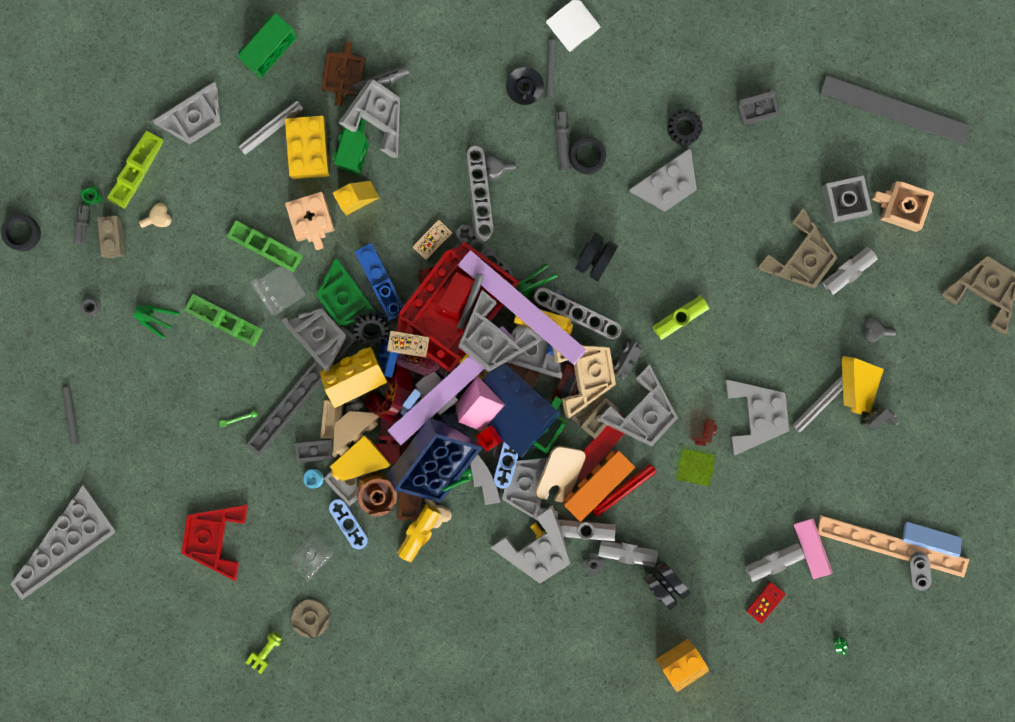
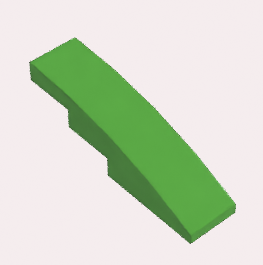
M237 220L227 235V238L293 273L303 258L301 254Z
M192 294L184 311L254 347L263 332V329L195 294Z

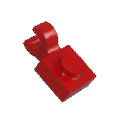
M492 425L476 435L479 440L477 443L482 445L486 452L502 442V439Z

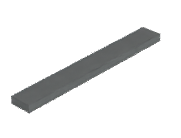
M827 75L819 95L962 145L965 143L970 129V125Z
M343 326L341 330L346 335V338L332 365L337 364L356 342V336ZM314 360L245 444L258 456H262L322 383L320 371L323 368L316 360Z

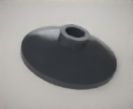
M530 67L515 69L510 73L506 81L508 96L512 101L520 105L535 103L541 97L544 90V82L541 75ZM523 84L528 85V90H522L521 86Z

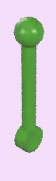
M252 410L251 413L227 421L221 420L219 425L226 427L227 424L249 417L255 418L258 412Z

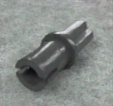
M78 205L77 219L74 222V225H76L74 243L84 244L86 240L87 227L90 226L88 224L90 207Z

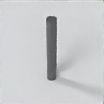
M552 39L548 42L546 97H553L556 40Z
M477 273L457 326L459 329L464 330L484 278V275L481 273Z
M63 387L62 393L71 445L78 444L70 387Z

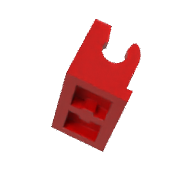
M456 272L438 307L443 309L444 313L460 320L474 280Z

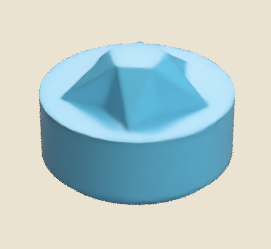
M318 469L307 470L303 477L305 485L308 488L320 487L323 483L321 471Z

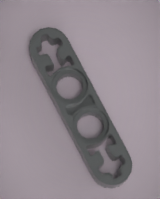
M461 225L456 231L457 239L461 243H468L469 240L466 237H460V231L468 229V235L472 239L475 236L474 230L468 225ZM474 239L470 243L471 247L477 242L481 243L484 248L480 253L486 258L489 256L495 257L497 260L496 265L499 266L501 263L503 266L500 268L508 271V274L513 276L512 270L485 242Z

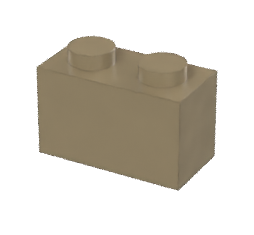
M118 216L97 218L101 256L105 258L126 256L122 218Z

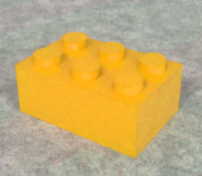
M324 116L285 119L289 176L292 179L330 176L327 129Z
M372 347L362 349L351 357L343 358L339 363L332 365L327 373L324 369L320 371L324 389L334 408L387 383L386 377L383 375V369Z

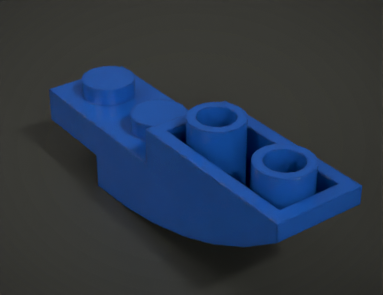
M371 242L354 252L390 321L399 316V312L404 306Z

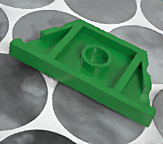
M336 258L316 295L338 326L354 324V320L359 313L363 315L362 311L364 310L369 313V309H372V313H375V309Z

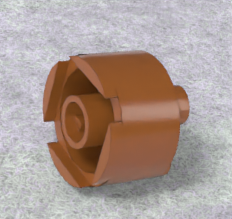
M368 474L359 479L356 487L358 503L362 510L369 515L383 516L391 511V508L397 501L396 490L393 489L390 479L384 474Z

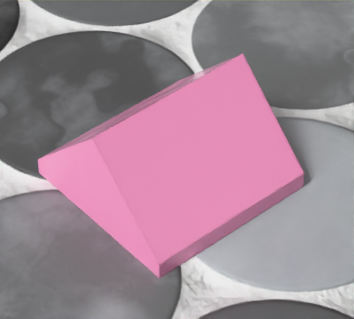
M479 377L473 381L455 403L458 422L479 431H483L505 405Z

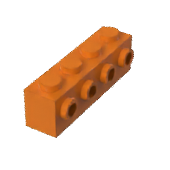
M612 450L605 457L607 461L602 466L598 464L591 471L593 475L588 480L584 478L577 485L579 489L575 493L571 491L564 498L565 502L563 505L580 522L635 468L620 451L614 452Z

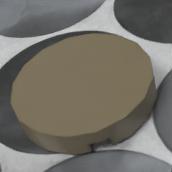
M306 599L300 602L294 608L291 615L293 628L299 635L306 638L321 635L327 629L330 622V613L327 607L321 601L315 599Z

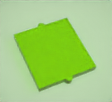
M682 449L680 462L677 464L679 468L676 480L710 486L711 476L714 473L715 455Z

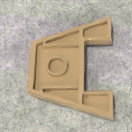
M582 345L587 351L574 365L579 394L562 399L565 417H572L616 385L609 347ZM553 347L555 362L566 361L567 359Z

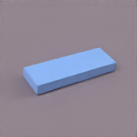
M414 389L403 404L401 411L403 416L419 402L420 392Z
M905 523L902 542L954 557L960 556L961 537L913 523Z

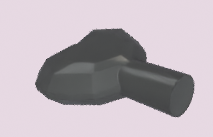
M493 155L485 159L487 178L489 180L500 178L505 171L516 170V163H504L500 158Z
M869 318L865 321L867 328L865 339L868 342L873 343L882 339L883 336L895 337L896 329L885 328L875 318Z

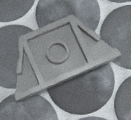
M216 82L208 85L153 120L154 124L189 145L221 125L218 85Z
M688 149L632 187L629 192L666 212L697 190L691 150Z
M323 309L299 314V317L289 320L288 318L282 319L283 324L327 373L346 338L344 332Z
M518 325L510 335L516 340L526 327ZM530 329L542 339L541 342L508 360L507 363L561 379L560 364L555 362L553 355L546 353L547 341L533 329Z

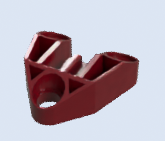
M395 363L392 378L387 377L390 391H385L386 399L374 391H371L365 399V406L371 412L390 422L413 392L410 372L406 367Z

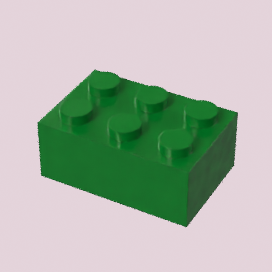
M275 13L265 20L264 27L260 31L257 30L252 35V40L248 45L245 44L240 48L237 57L248 70L261 79L298 37L294 29Z

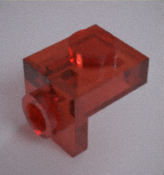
M705 419L702 438L691 436L690 440H694L695 445L701 446L711 443L712 436H715L717 432V425L714 424L715 420Z

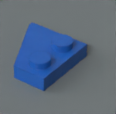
M386 339L381 344L378 359L381 363V368L385 369L383 375L392 378L396 359L400 356V353L387 351L389 339Z

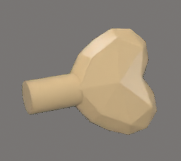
M158 203L151 209L149 217L140 220L139 224L142 228L150 224L158 227H167L171 224L172 219L167 214L166 205Z
M424 500L426 504L437 508L441 513L433 528H438L442 522H447L451 519L452 513L448 508L436 505L433 500Z

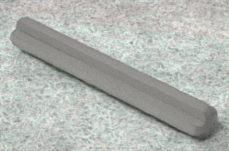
M298 101L292 103L239 145L240 150L244 154L250 152L285 124V119L293 118L303 110L302 105Z
M842 376L793 424V427L798 432H801L843 390Z

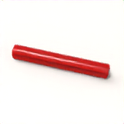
M648 465L605 497L592 512L596 516L601 515L657 472L654 466Z

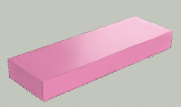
M814 519L795 523L794 527L813 579L832 574L833 571Z

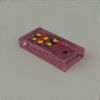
M404 354L397 358V365L424 376L439 370V363L424 357Z

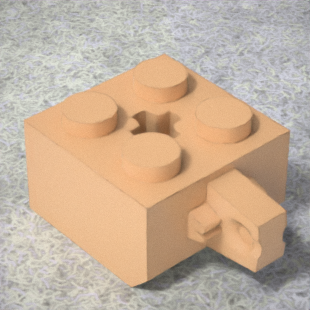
M896 181L892 184L890 191H886V193L876 191L872 200L881 203V207L884 208L880 220L917 232L923 228L934 193ZM907 203V207L910 209L906 210L904 204Z
M323 192L286 202V208L296 240L299 242L308 239L309 242L313 241L316 250L323 249L324 246L321 238H325V233L335 231ZM309 213L315 215L312 217V221L306 219Z

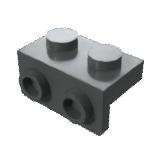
M766 89L760 91V95L752 97V94L741 97L737 107L743 126L781 115L776 100V90Z
M877 408L875 411L864 415V421L861 425L867 430H876L883 422L887 425L897 426L899 421L896 419L898 416L891 409Z

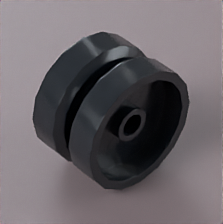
M595 232L590 242H587L581 252L580 260L575 270L583 274L587 271L590 264L594 267L589 277L598 282L619 245L609 241L603 250L600 249L604 237Z
M662 561L656 566L657 572L662 577L661 579H658L653 572L646 574L643 579L650 586L649 589L660 602L663 601L671 611L678 605L677 600L672 595L673 592L681 599H685L691 592L671 568Z

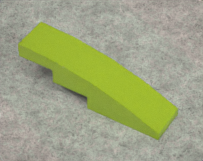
M148 131L145 132L126 160V166L118 176L116 185L107 197L109 201L124 209L126 208L157 155L163 139Z

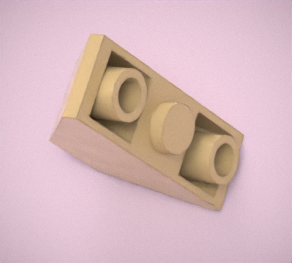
M352 411L345 414L334 425L332 456L334 458L338 455L342 456L349 450V445L353 442L356 444L364 437L363 433L367 430L369 432L378 425L379 416L374 413Z

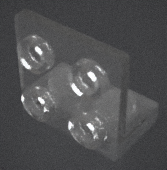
M281 266L263 278H256L250 282L271 315L274 316L306 296L293 273Z

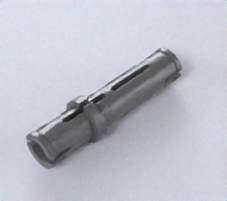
M405 64L392 70L386 69L384 73L352 84L354 93L357 96L368 80L374 79L382 86L388 83L393 84L395 80L409 76V71Z
M556 112L555 134H557L559 170H571L568 141L570 129H568L567 112Z

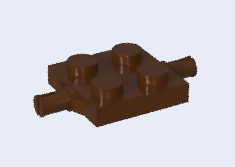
M348 41L344 42L343 52H327L321 87L322 91L336 94L334 105L338 106L339 103V107H342L344 96H356L352 84L362 81L366 60L364 57H357L351 54L352 42L348 43Z

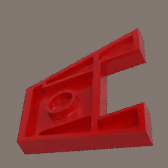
M248 505L187 515L181 554L237 581L239 561L221 559L226 521L245 524Z

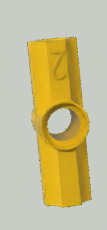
M429 504L425 505L418 519L409 526L406 532L407 537L397 552L399 557L409 562L413 561L421 546L431 537V530L441 515L437 508Z

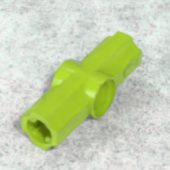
M699 295L653 325L652 328L659 339L663 340L709 309L708 304ZM677 313L685 315L683 323L676 320Z

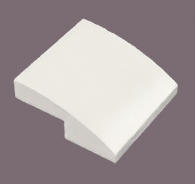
M572 0L546 21L569 52L601 28L600 24L581 0Z

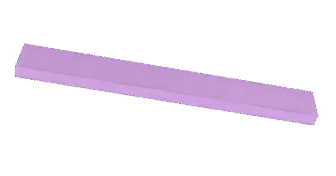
M471 250L458 264L473 279H475L477 273L483 274L484 278L481 285L573 365L587 351Z
M503 326L499 328L509 338L515 341V339ZM469 356L398 420L388 432L402 445L429 418L435 415L483 371L484 368Z

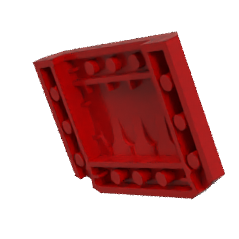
M465 242L444 253L399 312L396 332L429 337L426 357L449 374L457 368L466 356V353L459 348V344L481 291L483 290L497 302L485 316L490 322L504 305L481 285L465 329L457 328L459 320L444 313L443 309L438 307V304L456 272L475 280L458 264L471 250L515 289L519 284L517 279Z

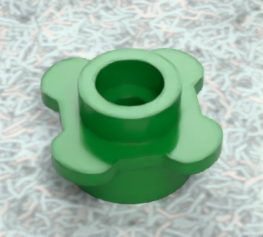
M92 185L90 188L81 190L80 196L85 201V206L91 207L94 203L102 202L97 186Z
M840 634L838 638L833 639L837 654L843 653V655H846V650L849 649L846 638L842 639Z

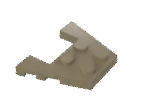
M802 209L792 221V224L807 235L785 265H782L768 254L757 269L814 289L838 257L825 238L819 233L814 222L810 220L807 212Z
M986 256L940 296L956 305L965 290H970L999 308L989 326L1006 335L1009 329V319L1012 315L1013 301L1015 300V272Z

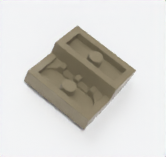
M601 395L570 418L596 439L607 426L597 419L609 406H612L617 412L620 410L606 397Z

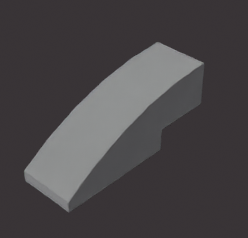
M477 454L471 462L474 487L482 486L485 505L500 503L498 489L493 476L482 458Z

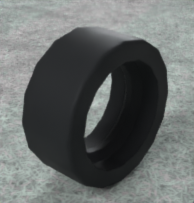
M581 138L571 148V164L581 174H594L605 163V147L596 138ZM583 145H592L599 152L598 162L591 167H585L577 160V151Z
M16 214L5 220L1 228V236L4 243L11 249L28 251L34 248L40 241L41 230L38 223L31 217ZM17 222H26L32 229L31 238L24 244L15 243L10 236V230Z

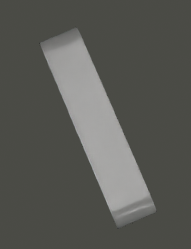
M472 146L467 151L465 158L472 220L476 239L484 242L493 233L485 155L481 147ZM475 153L480 159L473 160L470 154ZM479 172L482 177L476 179L472 173ZM480 190L484 193V196L477 197L474 192ZM478 209H483V210H485V211H486V215H485V216H480V215H478L477 210H478ZM485 227L489 233L483 235L479 232V228Z
M540 288L534 293L533 300L538 306L557 315L567 317L573 323L606 339H615L621 333V327L617 322L549 289ZM538 293H546L547 301L540 302L537 297ZM558 300L562 301L565 305L562 311L555 308V302ZM574 309H579L582 312L580 319H575L572 316ZM591 317H596L599 321V325L595 328L589 323ZM609 325L614 326L616 329L614 336H610L607 333Z

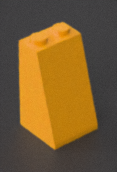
M689 639L681 642L656 659L676 692L709 672L703 658Z

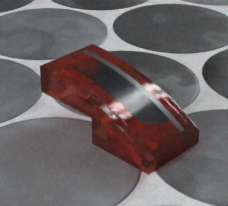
M566 365L551 401L556 396L563 399L575 395L578 386L574 366Z

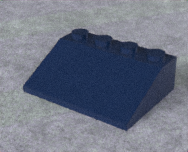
M503 363L491 370L483 380L491 391L505 404L487 427L492 425L500 438L520 457H523L561 414Z
M429 418L392 467L388 476L394 490L441 503L451 490L443 492L442 488L458 481L483 447L446 423Z

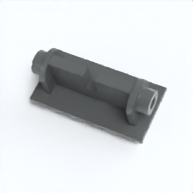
M630 339L623 343L618 358L612 363L614 375L623 380L625 377H628L633 368V365L628 362L629 360L637 361L642 352L641 345Z

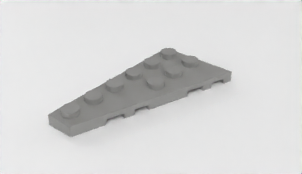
M82 485L77 495L68 504L69 506L64 513L60 515L44 537L42 543L33 552L29 561L12 581L11 586L21 600L118 532L85 485Z

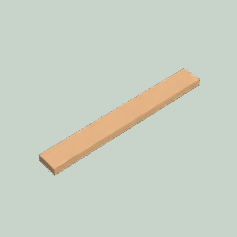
M820 515L817 530L819 535L909 561L913 553L923 552L929 558L930 568L961 577L965 576L969 562L968 558L954 557L902 542L903 539Z

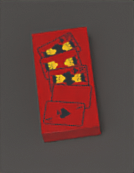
M769 582L746 612L762 624L786 594L772 582Z

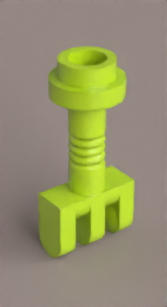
M277 632L269 633L267 636L269 641L259 654L254 651L245 662L249 665L252 660H255L256 662L252 668L255 670L260 664L261 667L258 670L260 674L269 664L265 660L267 655L275 645L280 646L282 643V636Z

